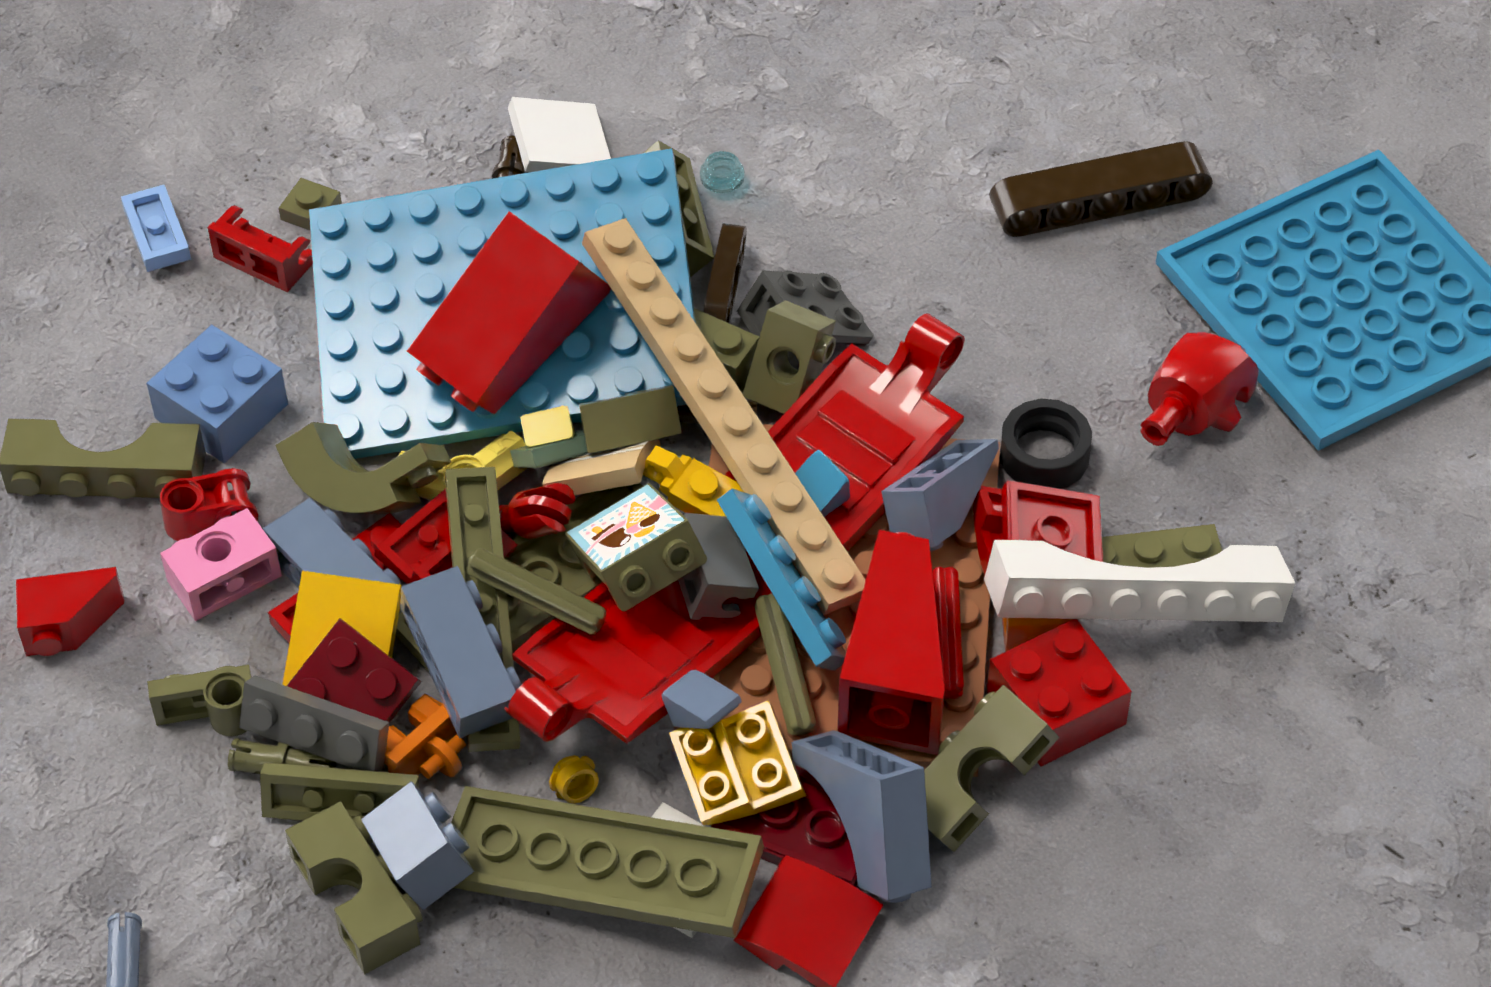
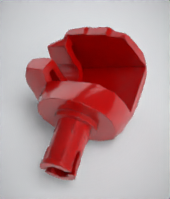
M1206 332L1186 333L1174 345L1153 377L1148 391V403L1153 412L1140 425L1142 427L1140 429L1142 436L1149 443L1161 446L1168 441L1174 431L1188 436L1200 434L1210 426L1227 432L1232 431L1242 418L1235 405V399L1247 403L1252 397L1259 374L1257 364L1243 347L1226 338Z

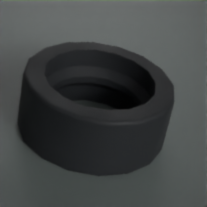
M1041 398L1024 402L1011 410L1003 422L1000 460L1003 468L1015 482L1057 489L1068 488L1081 479L1089 466L1092 443L1091 427L1087 418L1079 410L1060 400ZM1034 431H1053L1065 436L1074 445V451L1065 457L1057 459H1039L1022 450L1018 446V439Z

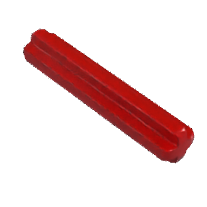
M939 566L933 569L932 573L945 688L944 700L949 698L956 700L962 697L964 687L958 571L952 566L946 568Z

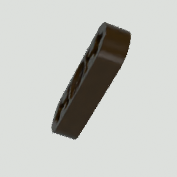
M723 223L703 312L730 324L744 260L747 227Z

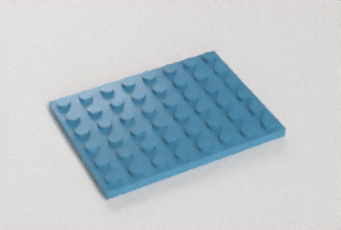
M672 148L309 209L324 423L338 425L353 458L357 459L406 451L419 443L443 445L507 434L509 431L514 433L522 432L520 419L522 415L560 406H568L572 423L582 422L579 404L625 396L626 393L669 385L674 387L677 406L687 405L612 289L495 414L480 406L474 412L464 407L450 396L455 390L452 385L443 380L441 385L438 386L416 370L421 362L407 352L408 348L508 211L581 262L606 283L607 281L582 245L584 233L626 218L696 323L676 164Z

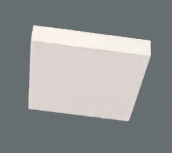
M519 97L511 98L508 111L525 172L611 159L595 104Z

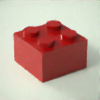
M1077 619L1061 624L990 659L987 694L991 692L996 693L1002 685L1006 686L1060 737L1037 761L1040 767L1127 723L1132 691Z

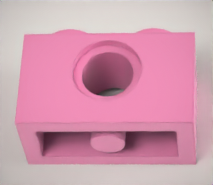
M248 508L233 516L220 519L213 526L190 538L177 541L170 548L160 553L167 582L195 621L282 576L276 547Z

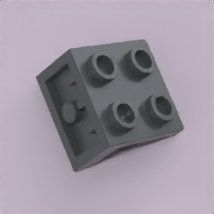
M762 270L736 311L749 331L759 337L767 310L785 300L835 320L836 323L832 337L836 338V342L869 344L874 336L864 322L863 315L854 308L841 290L842 287L839 281L826 273L813 274ZM788 351L789 363L795 369H798L799 361L797 357Z

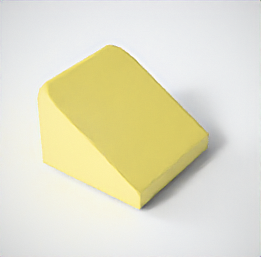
M568 406L529 413L520 417L527 448L574 437L575 431Z

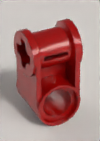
M229 468L212 474L179 478L167 483L160 492L161 510L167 535L176 541L190 538L213 526L220 519L232 516L233 511L238 513L246 508L258 521L257 508L255 504L250 502L248 495L251 484L248 474L241 469ZM227 483L232 484L233 490L228 491Z

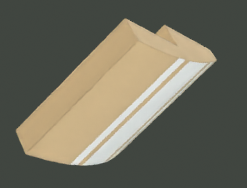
M656 439L620 448L587 453L553 463L549 467L542 485L567 484L574 491V495L639 484L645 469V460L655 446L661 447L660 441Z

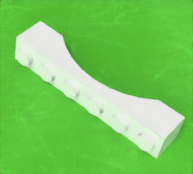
M994 540L984 577L998 618L1283 622L1295 586V581L1278 547L1230 545L1220 553L1195 563L1175 567L1144 568L1120 566L1091 560L1059 549L1044 541Z

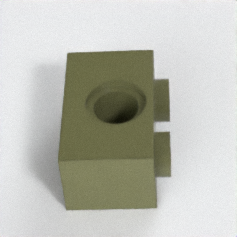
M786 300L768 309L743 396L784 414L821 373L823 364H826L831 358L836 345V338L832 337L836 321ZM788 351L797 357L799 370L789 363Z

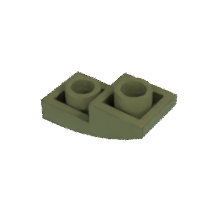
M673 385L579 404L588 454L682 433Z

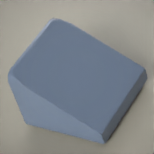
M697 670L689 671L662 693V700L673 726L678 728L710 729L742 702L737 693Z

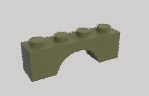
M8 418L0 453V472L7 493L23 496L45 494L66 495L69 497L109 496L119 499H129L131 497L160 498L162 488L170 481L179 478L201 476L203 474L206 451L200 424L151 423L147 430L131 444L112 451L94 452L80 449L69 443L61 434L56 420Z

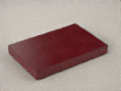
M795 765L806 793L805 797L754 815L711 825L712 828L761 836L764 844L762 860L779 865L782 858L787 855L816 866L854 887L858 884L855 861L842 820L823 787L804 768Z

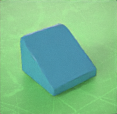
M819 449L795 473L824 517L850 499L849 479Z

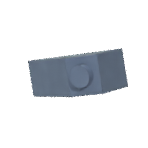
M956 440L881 491L890 532H906L915 537L929 539L930 551L941 548L943 541L961 528L999 450L998 440Z

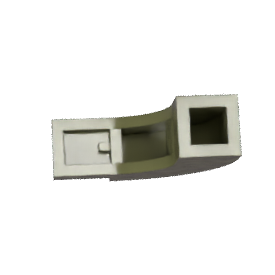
M311 422L275 445L288 473L303 492L326 507L350 513L380 515L410 509L421 503L415 489L438 478L437 471L451 463L444 445L419 443L382 467L368 471L359 465L351 455L338 425Z

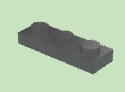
M256 675L244 682L239 728L357 770L379 772L384 768L389 722Z

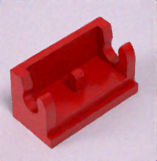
M236 205L228 208L216 222H212L207 227L215 259L287 293L313 265L312 250L306 249L310 243L309 239L301 236L291 244L250 225L249 220L242 217L233 223L243 212V209Z

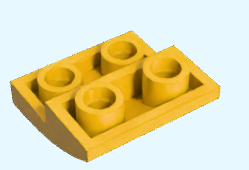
M769 700L720 720L710 729L679 728L669 732L703 826L754 815L806 796L775 711Z

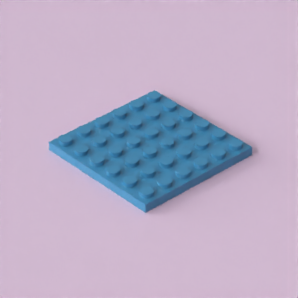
M1376 150L1157 251L1156 265L1218 336L1226 338L1245 349L1259 369L1257 381L1318 451L1491 366L1490 265L1380 150Z

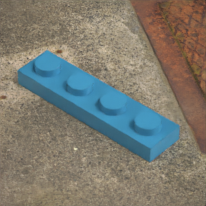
M732 488L718 498L717 502L815 666L835 671L843 665L846 651L842 646L846 643L844 634L832 619H826L817 605L821 601L817 589L805 576L800 577L792 563L796 560L794 551L782 536L775 535L767 522L771 519V514L764 502L755 494L750 495Z

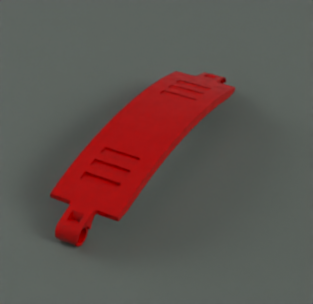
M929 313L923 314L913 323L906 335L905 342H900L897 352L889 365L883 364L851 343L824 369L796 402L767 431L795 473L819 449L849 479L850 499L824 517L847 552L886 512L881 491L937 454L964 422L962 414L932 396L930 392L961 354L965 338L962 334ZM729 470L725 474V476L737 482V480ZM747 550L746 553L759 589L754 598L739 599L731 597L723 602V604L734 603L739 605L741 614L733 618L701 617L700 620L690 619L678 580L630 609L621 611L607 586L602 582L584 596V598L604 607L607 611L605 622L597 634L590 635L555 618L532 635L512 654L513 660L535 677L529 678L522 683L512 696L508 708L505 707L504 710L546 742L554 740L583 719L591 718L628 744L668 714L662 700L664 690L691 670L700 671L713 678L762 635L754 607L758 597L772 594Z

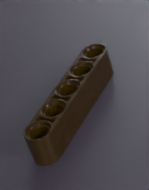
M1183 141L1010 176L995 183L990 190L989 197L1004 233L1012 237H1021L1193 201L1204 196L1211 189L1213 181L1197 146L1192 142Z

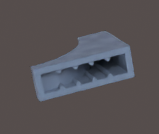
M836 730L791 742L793 762L806 769L819 782L830 797L842 820L855 861L858 887L879 896L880 900L889 903L906 901L911 898L912 893L931 888L924 767Z

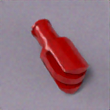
M555 483L517 493L513 496L509 505L499 506L501 529L508 536L512 533H517L520 537L527 539L566 531L563 525L569 523L572 510L566 505L575 503L574 491L567 484Z

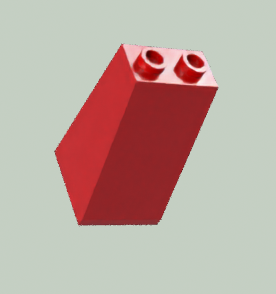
M508 211L408 348L407 352L421 362L416 370L438 386L441 385L443 380L452 385L455 390L450 396L464 407L474 412L480 406L495 414L608 295L611 287L581 262Z
M879 530L839 678L837 731L859 740L938 755L945 688L929 539L915 537L906 532L895 533Z

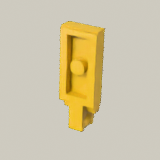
M655 446L645 460L643 475L660 484L659 490L668 497V501L684 513L726 516L717 499L732 488L744 492L738 482L695 458L692 460L691 457L683 454L679 458L676 454Z

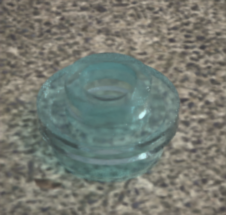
M719 151L710 154L700 168L701 183L712 192H732L738 189L744 182V167L737 156L730 152Z

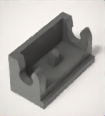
M683 513L707 556L705 564L678 579L690 619L700 620L701 617L733 618L741 614L739 605L734 603L723 604V602L731 597L739 599L754 598L759 589L743 543L726 516Z

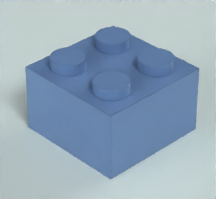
M212 324L146 383L155 419L161 423L200 424L205 451L222 463H226L288 405L282 368Z

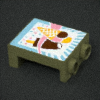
M650 483L564 533L585 573L591 579L598 576L603 581L621 611L630 609L707 562V556L689 521Z

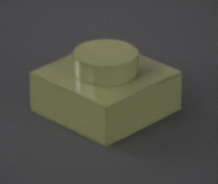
M300 178L279 206L280 220L310 230L309 209L342 204L340 191Z

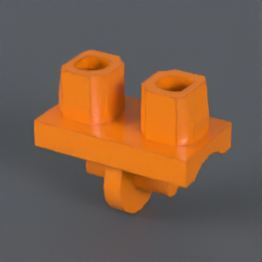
M423 694L411 705L408 711L409 722L416 727L410 734L406 736L394 725L389 726L384 763L388 766L389 773L413 775L422 773L426 778L430 779L436 772L440 771L446 776L454 777L462 770V764L457 754L466 747V743L462 738L458 737L444 704L427 694Z

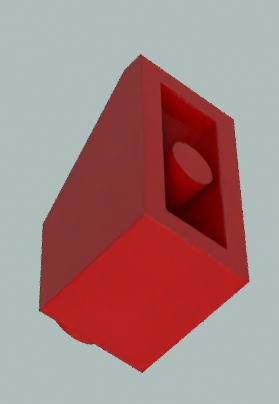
M110 567L16 579L17 629L26 656H51L59 652L77 650L124 604V594L117 568Z

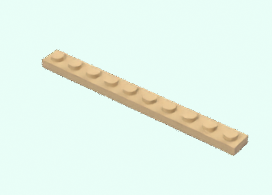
M624 218L586 231L582 245L744 493L757 495L767 506L771 514V519L767 522L775 535L782 536L791 546L796 556V560L792 563L800 577L805 576L817 589L821 598L817 605L823 614L826 615L859 601L864 588L865 578L627 219Z

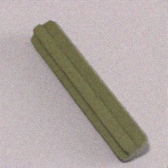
M483 548L477 549L469 559L467 573L471 577L590 635L597 634L605 622L607 611L604 607Z
M773 594L762 595L757 598L754 608L787 731L792 736L809 734L814 731L816 719L789 621Z

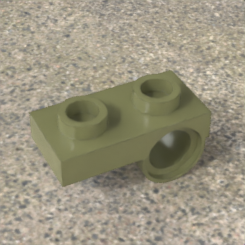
M222 666L212 671L188 675L172 674L163 679L147 681L149 700L156 725L209 717L211 726L221 735L238 736L247 732V730L239 727L244 682L252 677L250 666ZM229 702H235V703L230 704V705H224V704L229 703Z

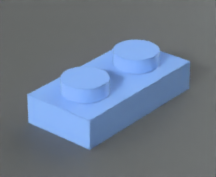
M165 185L121 196L124 212L147 272L191 260L187 241Z

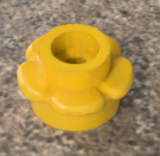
M572 755L558 761L549 779L550 789L555 791V795L558 798H564L569 803H580L589 798L596 790L599 782L598 774L594 771L595 764L593 760L588 756L579 758L577 755Z

